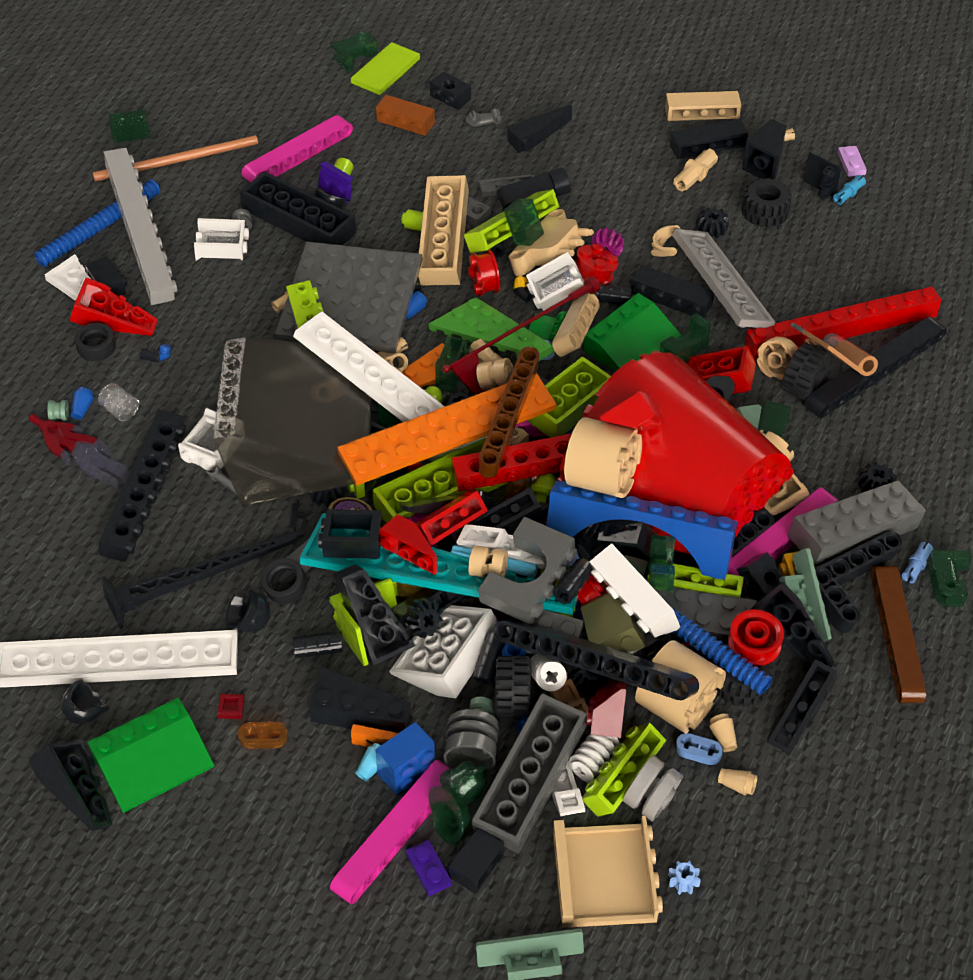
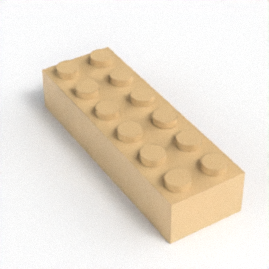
M466 175L427 177L419 254H422L423 257L418 274L421 285H460L464 247L463 234H465L469 194Z

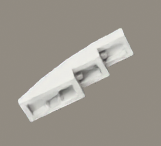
M466 524L456 542L459 546L471 549L474 545L488 547L489 551H492L494 548L507 550L509 558L537 564V567L540 569L546 568L544 562L538 557L514 547L513 535H508L505 529Z

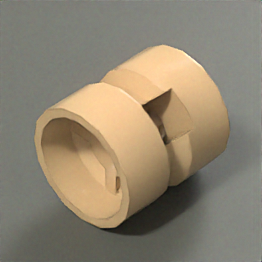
M508 358L495 360L494 363L492 361L479 363L477 365V379L480 387L486 390L508 383L510 379L508 374L513 368L511 361Z
M474 545L469 559V575L483 578L485 574L488 575L489 572H493L505 577L508 565V551L495 548L489 551L488 547Z

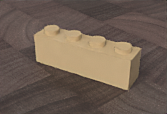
M738 91L666 93L665 110L667 121L739 119L741 110Z

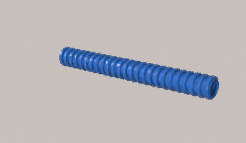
M150 179L143 183L142 195H146L147 201L160 194L159 185L154 180ZM117 200L111 206H107L83 221V223L64 233V235L59 236V239L56 238L54 242L52 241L49 245L47 244L44 248L42 247L39 251H36L34 253L36 261L41 266L46 267L52 261L57 260V257L60 258L62 254H66L67 251H71L72 248L74 249L81 242H85L86 239L91 238V236L99 233L100 230H104L105 227L122 218Z
M671 607L680 625L678 630L672 632L673 634L683 638L684 642H689L691 647L696 646L695 649L707 655V658L710 660L714 659L713 662L715 664L719 663L721 668H726V672H732L733 677L738 676L739 681H744L746 686L750 685L752 690L756 689L757 694H763L772 682L770 675L766 676V672L759 671V667H753L752 662L747 663L746 658H741L739 653L735 654L733 649L729 650L728 645H723L722 641H717L715 636L711 637V633H705L704 628H699L698 624H693L691 619L687 620V616H681V612H675V608Z

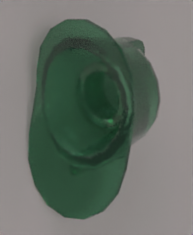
M464 761L440 775L441 787L455 802L469 804L481 797V792L487 785V778L484 774L486 766L478 767L471 761Z
M434 786L430 789L428 797L435 830L446 843L455 844L461 840L463 831L470 824V811L461 798L453 796L447 789L441 786Z

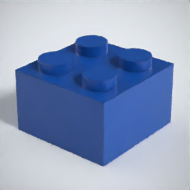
M416 722L375 749L377 774L395 795L401 791H408L414 785V782L435 761L434 741Z

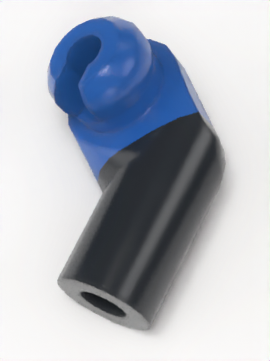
M163 344L160 346V351L156 352L143 348L140 352V358L152 362L162 361L171 356V347Z

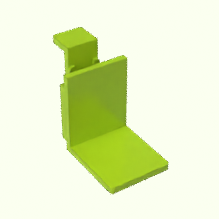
M391 578L373 582L390 608L393 609L397 606L395 596L399 594L396 582H392ZM341 593L331 596L329 601L335 609L333 618L338 629L342 632L343 638L362 665H368L360 627L346 610Z

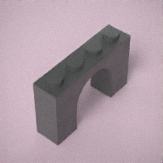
M524 517L513 534L514 547L541 559L546 566L544 572L537 579L527 583L513 582L493 572H489L478 589L481 603L531 625L534 618H538L541 615L543 603L546 598L550 599L553 595L554 585L557 580L563 578L566 565L569 561L572 562L574 560L577 549L575 548V538Z

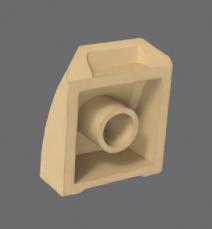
M793 473L791 479L780 487L777 494L770 497L764 507L772 515H776L797 506L810 494L804 484H801Z

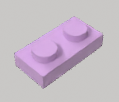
M857 146L838 147L837 153L847 176L866 175L867 169Z

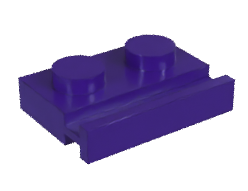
M326 161L320 163L322 170L319 171L318 187L332 196L351 200L352 184L350 183L353 177Z

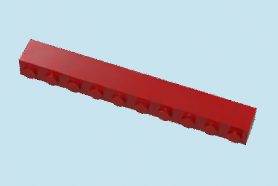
M933 286L775 323L774 326L749 329L746 333L744 346H749L754 360H757L759 358V347L774 337L790 339L799 348L802 344L806 343L805 340L808 338L803 334V331L806 330L825 343L924 320L928 317H937L942 299Z

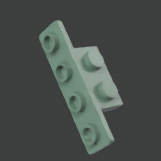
M805 548L793 554L797 575L783 576L779 578V581H783L801 600L823 642L831 639L830 626L828 625L811 551L809 548Z
M580 928L476 943L478 967L505 964L508 980H524L562 974L560 956L582 954L584 952L583 932Z

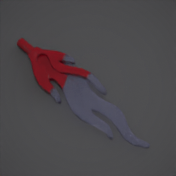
M35 414L29 416V421L40 428L49 451L64 460L66 464L71 465V459L62 448L67 449L73 455L80 469L88 476L109 483L116 490L119 489L117 480L100 470L104 469L114 473L124 484L126 483L130 474L127 467L106 458L96 449H100L108 456H113V451L98 438L84 435L83 428L77 425L55 422L48 419L45 421Z

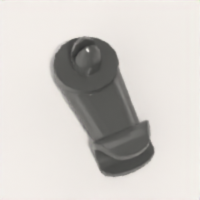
M492 109L490 113L483 114L476 113L475 111L471 113L470 111L466 117V123L470 127H479L491 123L501 124L502 119L499 109Z
M217 464L214 465L216 467L214 472L206 471L213 481H218L234 494L242 495L244 493L241 488L247 482V478L244 476L234 481L232 478L224 475Z

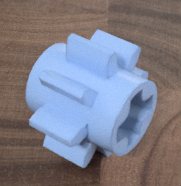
M677 861L676 869H669L668 876L671 877L669 887L675 886L679 895L687 891L689 894H692L693 886H700L701 879L698 878L700 869L694 868L691 865V861L687 863Z

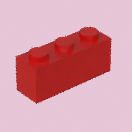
M467 491L416 522V525L429 545H433L488 510L478 491Z

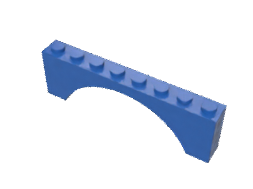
M556 481L550 492L547 527L573 537L584 528L607 520H633L650 524L667 532L682 543L696 560L702 575L722 580L726 579L738 521L724 516L708 515L702 511L685 510L680 506L663 505L657 501H645L635 496L619 498L570 486L566 481Z

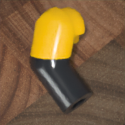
M518 276L514 280L513 292L522 300L528 302L532 299V294L525 289V284L528 283L526 277Z

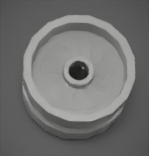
M655 755L651 756L640 770L623 798V802L633 809L639 807L646 798L647 800L642 808V815L646 816L651 822L655 821L661 811L668 806L683 778V774L671 768L660 779L659 777L664 770V762Z

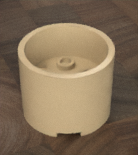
M587 417L581 418L572 432L566 452L564 466L566 483L570 486L619 498L626 497L634 483V479L631 477H633L636 465L640 464L642 435L637 434L638 429Z
M672 640L661 648L652 662L694 675L699 681L698 692L680 701L638 687L635 701L687 734L689 728L695 730L713 707V700L717 695L716 689L723 687L726 672L679 642ZM659 674V682L664 685V678ZM681 682L682 689L687 692L686 684Z

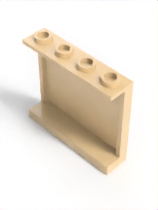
M642 816L641 824L565 828L564 820L553 822V840L562 928L657 922L658 913L662 912L663 906L661 896L656 894V888H659L658 872H653V864H656L655 849H650L649 841L653 840L652 826H647L646 816Z

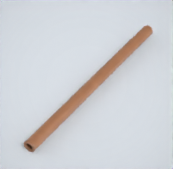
M254 135L134 163L133 168H137L139 172L258 144V139ZM106 169L93 172L95 181L109 178Z

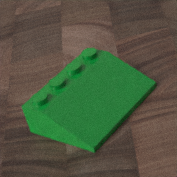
M637 293L587 332L584 338L583 351L616 372L632 359L640 360V355L646 353L649 355L652 351L667 353L683 340V336L654 302Z
M179 697L87 742L97 767L123 813L214 767Z

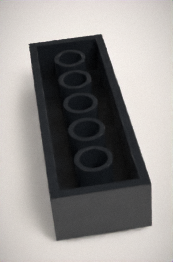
M265 171L240 191L242 209L248 210L250 214L306 242L343 245L356 234L355 215Z

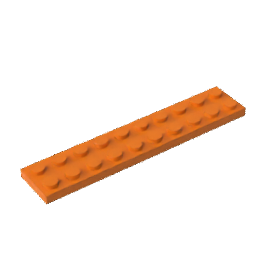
M537 373L517 424L556 409L554 399ZM508 383L337 447L338 454L357 486L488 435Z

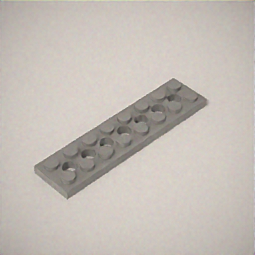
M683 229L674 230L672 236L677 241V244L685 252V255L693 263V266L701 274V277L709 285V288L717 296L737 326L742 328L774 326L775 321L708 232Z

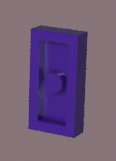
M429 840L406 850V856L428 897L452 886V881Z

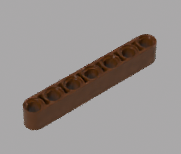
M524 347L520 351L480 452L478 470L485 478H492L499 472L537 373L539 351L534 347Z
M897 565L872 566L871 580L898 702L924 703L926 700V687Z

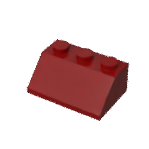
M641 391L600 416L602 421L643 431L649 430V432L660 427V421L664 419L651 396Z

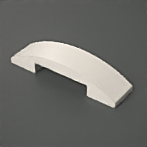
M568 761L551 793L560 816L585 812L579 788L576 786Z

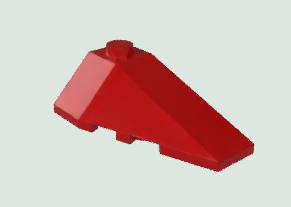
M85 277L73 306L71 322L82 326L90 323H102L116 332L153 335L158 321L157 318L139 306H132L126 302L127 298L122 295L117 296L110 291L111 288L107 285Z

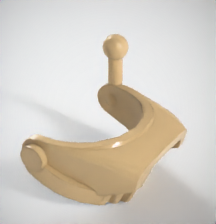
M678 225L665 226L654 234L653 243H651L653 247L651 254L653 256L666 257L677 254L676 248L663 247V245L672 236L675 229H680Z

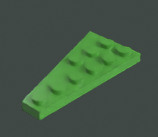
M475 297L429 323V329L434 332L437 330L444 331V334L448 336L453 334L462 336V340L472 343L480 338L485 343H488L519 324ZM524 327L493 344V346L498 347L499 351L505 352L510 350L516 352V356H519L520 351L524 347H534L539 351V361L554 352L553 345Z

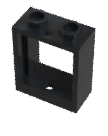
M327 509L326 518L321 520V532L323 534L318 536V547L322 548L323 557L379 559L381 548L380 528L383 527L382 511ZM332 529L370 530L369 537L331 536Z
M602 521L597 539L605 547L612 543L623 556L635 557L649 561V563H651V560L663 562L668 545L664 539L645 523L637 521Z

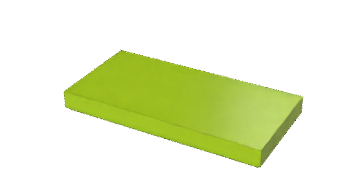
M391 42L351 77V83L381 95L420 60V54Z

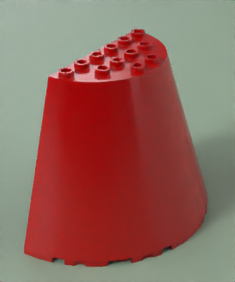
M652 351L649 355L646 353L640 355V360L638 361L632 359L603 384L595 394L599 397L593 406L588 404L583 412V417L602 421L601 415L639 391L650 395L664 419L660 421L661 426L651 432L649 430L637 431V434L642 435V453L640 464L636 465L635 473L631 477L634 479V483L627 497L635 496L645 501H657L672 507L680 506L685 510L702 511L717 517H728L731 520L738 521L735 537L740 529L752 520L753 511L762 509L770 497L777 494L780 487L791 479L794 472L786 455L685 361L672 353ZM566 452L563 455L560 465V476L557 479L560 482L565 481L564 466ZM646 524L668 543L667 548L691 554L676 538L655 526Z

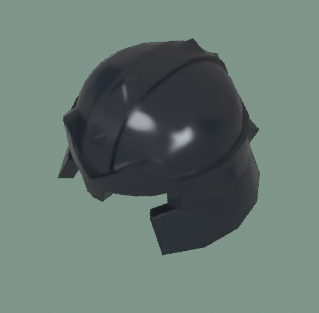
M250 589V597L247 603L242 602V596L234 594L226 612V626L228 629H239L245 633H256L265 628L270 617V606L267 602V596Z

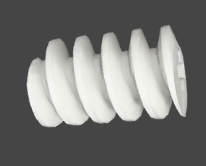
M539 654L532 656L530 659L531 676L536 683L546 691L560 689L567 679V673L561 663Z
M592 734L587 736L586 741L581 744L575 751V754L569 759V765L574 774L585 782L590 783L594 780V776L599 774L600 767L610 760V755H613L612 751L620 744L618 738Z

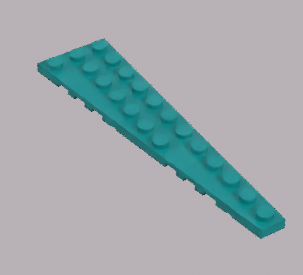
M325 513L320 517L300 556L301 565L340 571L356 564L364 568L371 578L382 580L391 578L392 582L479 597L478 589L487 577L486 574L483 578L469 575L470 558L435 547L431 548L437 555L436 575L386 550L382 546L379 559L323 557L322 548L318 547V536L323 534L321 532V520L326 518ZM332 529L331 536L369 537L370 531L363 529ZM507 570L504 577L517 583H527L535 580L532 577L526 579L517 577L516 572ZM552 595L550 599L546 598L543 603V610L572 615L578 595L569 604L560 603Z

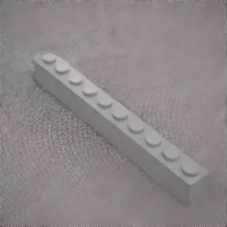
M127 148L104 151L105 167L150 303L155 305L175 300L174 292H177L176 282L170 278L172 277L170 265L166 266L167 256L165 251H161L162 242L161 238L156 236L158 234L156 224L151 222L153 216L151 209H147L148 201L146 195H142V183L137 181L139 175L137 168H133V156L128 154Z

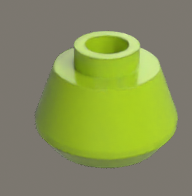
M552 474L539 476L531 485L532 492L536 495H545L546 500L549 501L550 492L557 481V477Z

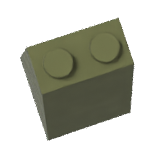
M607 592L581 606L590 642L627 654H632L645 647V633L637 625L638 619L634 614L629 616L621 607L623 602L619 598L613 599Z

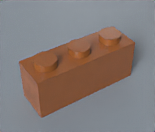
M385 95L376 106L377 121L426 136L435 124V109L389 95Z

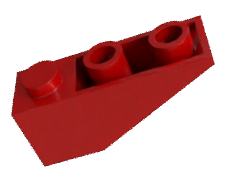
M397 514L380 528V540L383 548L434 575L437 574V555L416 523Z

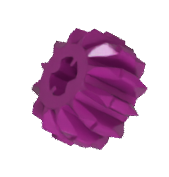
M606 227L604 230L599 228L593 234L591 245L594 243L600 244L616 257L620 256L624 245L621 233H616L615 229L609 230Z

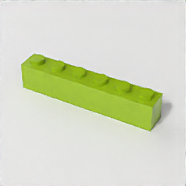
M554 189L536 192L463 234L470 253L486 251L559 208Z

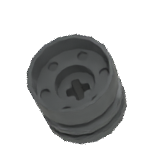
M472 709L460 710L451 714L447 721L448 729L446 730L447 740L444 746V762L452 769L464 773H483L492 769L496 764V743L499 733V722L487 712Z

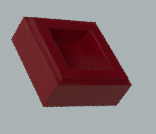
M220 694L217 717L219 719H242L245 695Z

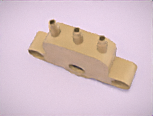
M563 209L552 211L537 227L527 230L521 237L522 242L510 253L509 260L516 276L525 275L535 266H543L567 252L570 256H574V249L577 246L584 245V240L581 236L593 235L594 231L588 228H578L576 220L567 219ZM541 233V236L532 238L533 235Z

